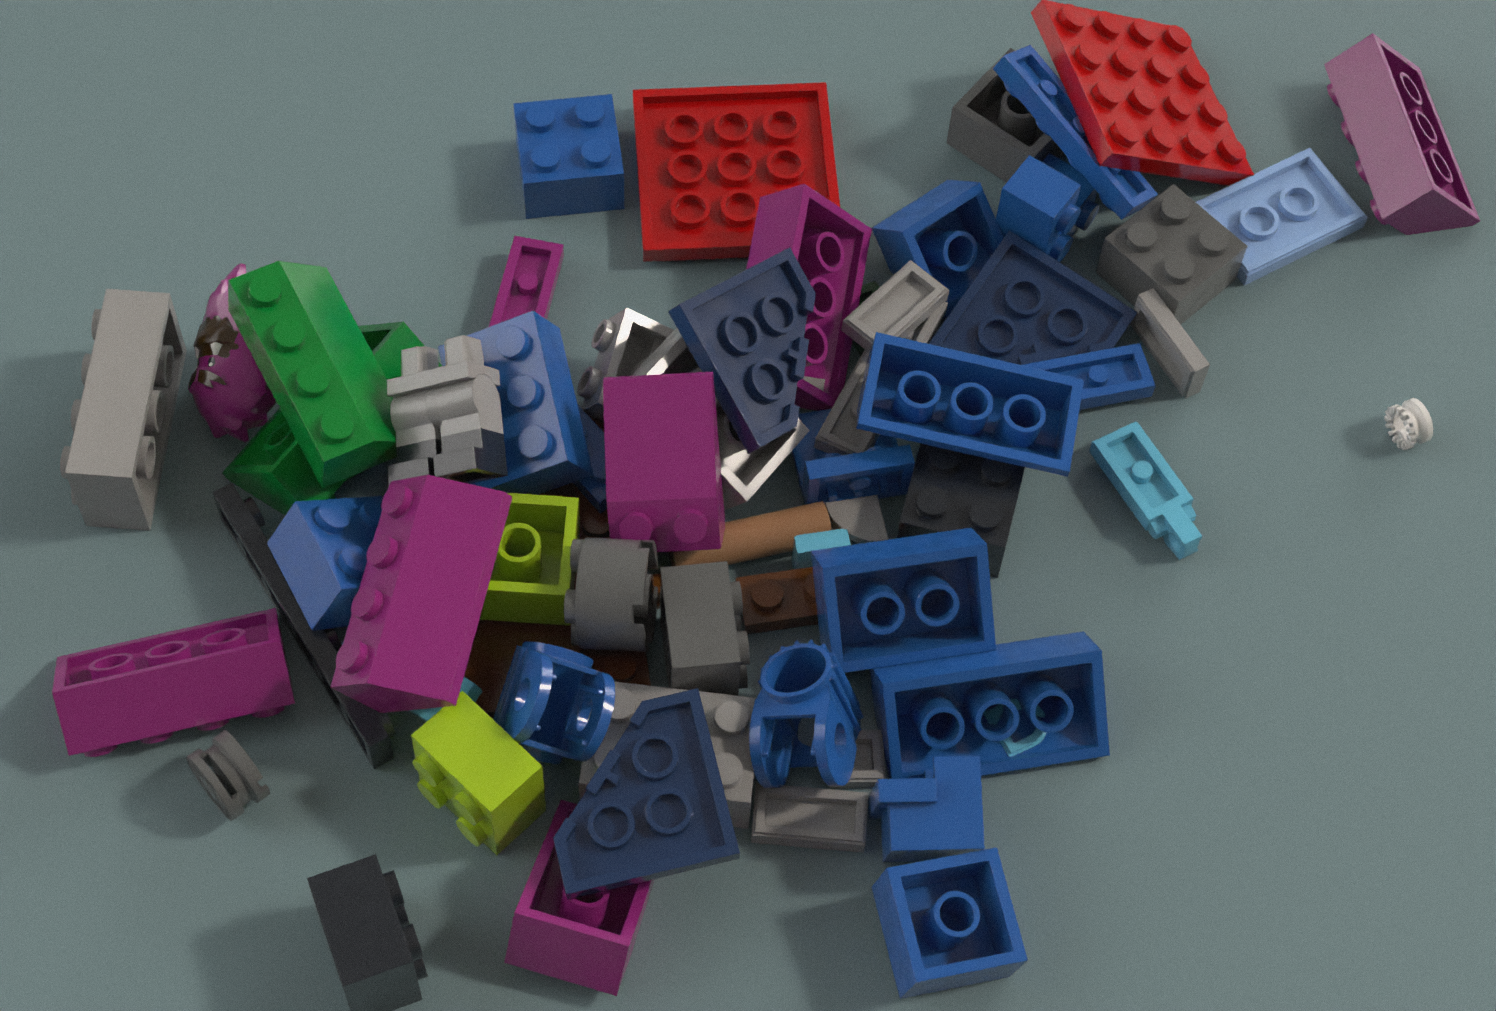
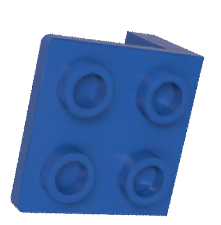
M831 409L798 415L801 422L810 430L791 451L805 505L823 501L825 504L877 495L878 499L907 494L915 464L910 444L898 446L895 437L880 434L874 447L865 452L847 455L825 453L814 448L815 438Z

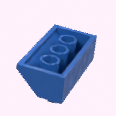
M876 332L866 362L857 407L856 429L1068 477L1071 468L1084 379Z
M1084 631L996 644V650L870 669L874 714L877 728L881 730L884 758L889 779L924 778V770L933 769V757L980 756L982 776L1110 756L1102 650ZM1011 699H1017L1021 709H1017L1011 702ZM1002 704L1003 712L999 716L1000 720L995 724H989L983 712ZM1037 705L1045 713L1044 717L1036 716ZM1036 728L1047 732L1044 739L1038 745L1011 757L1008 756L1000 743L1001 740L1011 737L1015 743L1032 735Z

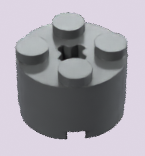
M589 537L573 539L570 552V567L572 572H577L576 590L567 589L564 599L565 623H571L572 646H579L581 649L648 652V643H652L654 637L658 587L654 586L653 575L647 574V569L658 570L655 541Z

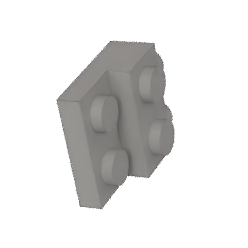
M625 308L608 320L603 319L596 328L591 343L592 348L599 351L594 367L589 366L584 371L577 388V394L584 397L582 405L584 412L604 422V377L631 376L674 330L628 308Z

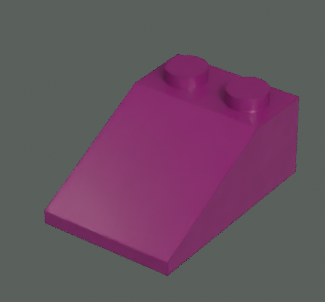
M713 372L604 377L606 502L610 539L654 540L657 552L721 549L725 532V513Z
M561 799L514 912L504 963L617 996L655 879L567 900L553 837L564 820L569 818L577 804Z

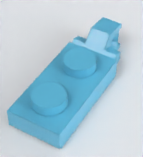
M1135 421L1092 441L1089 452L1146 531L1148 530L1155 540L1163 536L1165 544L1179 560L1197 552L1202 535L1193 523L1196 520L1195 517H1197L1192 508L1194 499L1139 423Z

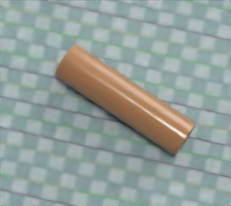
M823 501L725 522L721 549L668 552L671 566L727 561L728 565L791 552L793 551L794 537L796 535L832 530L831 522Z

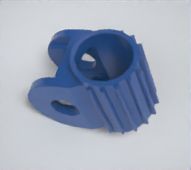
M796 640L792 646H781L780 651L770 655L765 665L760 668L761 674L758 684L761 687V691L754 702L749 730L750 757L755 776L764 788H780L785 785L790 768L818 767L822 779L828 786H844L850 780L857 751L855 741L862 730L861 719L864 718V715L859 708L861 705L834 652H829L825 644L819 646L814 644L813 640L800 644ZM801 718H815L812 746H807L798 739V726Z
M526 641L522 643V646H516L493 720L535 760L560 764L562 758L567 757L585 762L598 750L608 730L615 703V683L611 675L591 669L594 661L581 653L550 644Z

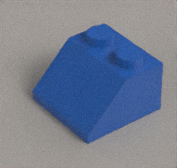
M946 180L871 228L893 275L911 260L949 289L946 301L948 306L944 318L949 316L1004 238L981 183L959 180Z

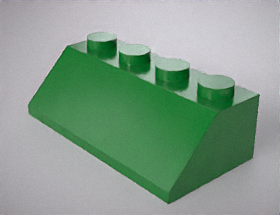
M276 261L229 279L228 310L321 488L396 458V431L391 422L390 415L391 402L394 397L387 395V379L327 267Z
M404 321L358 326L387 380L401 377V350L416 346L424 347V344ZM280 408L222 472L230 482L283 515L287 514L295 501L336 499L334 493L346 480L343 479L321 488Z

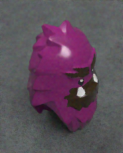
M240 263L231 270L224 280L220 281L216 290L212 292L208 299L203 321L198 329L193 345L198 362L195 371L190 377L188 390L193 395L194 403L199 413L207 421L215 438L229 434L246 443L249 441L248 429L263 426L268 420L267 413L277 402L228 310V280L246 273V265Z

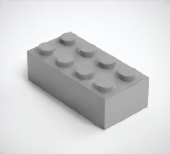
M106 289L102 309H95L92 316L93 350L92 354L86 353L83 357L81 379L84 390L82 399H75L72 405L71 427L74 435L71 446H64L62 450L60 472L62 478L68 479L71 487L73 505H78L86 526L150 531L187 350L170 293Z

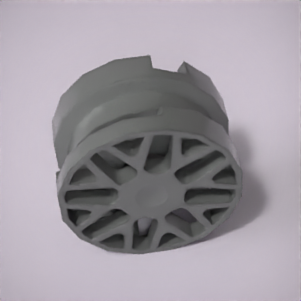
M224 730L212 739L213 745L205 751L198 748L188 755L186 760L207 795L223 815L232 822L244 813V806L250 801L258 803L271 793L266 784L261 787L257 783L263 776L237 740Z

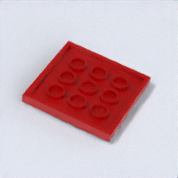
M1041 0L1031 11L1035 24L1100 166L1228 186L1254 175L1246 159V151L1237 140L1227 120L1228 114L1219 103L1209 83V75L1201 66L1191 46L1192 40L1182 27L1048 0Z
M826 82L633 90L643 262L749 257L760 197L801 184H806L840 207Z

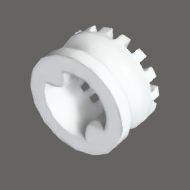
M1411 398L1404 401L1402 406L1396 404L1387 408L1384 420L1389 423L1385 425L1386 428L1392 429L1388 434L1389 436L1395 435L1392 441L1397 443L1398 448L1406 450L1414 447L1416 442L1422 444L1431 440L1433 436L1432 419L1421 401Z

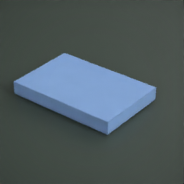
M1311 148L1196 201L1199 206L1248 246L1237 274V278L1244 286L1363 228L1368 218Z

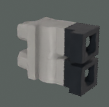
M465 335L446 339L444 342L446 366L439 367L437 349L427 346H416L401 350V377L387 380V395L394 397L391 402L390 415L391 422L396 431L397 464L388 465L389 485L391 481L422 475H431L467 484L508 476L501 403L496 388L500 386V374L498 369L484 366L481 340Z

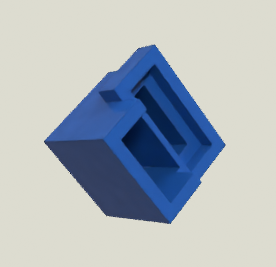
M980 756L933 757V769L924 770V778L877 780L868 795L869 819L881 818L883 862L926 861L985 849Z

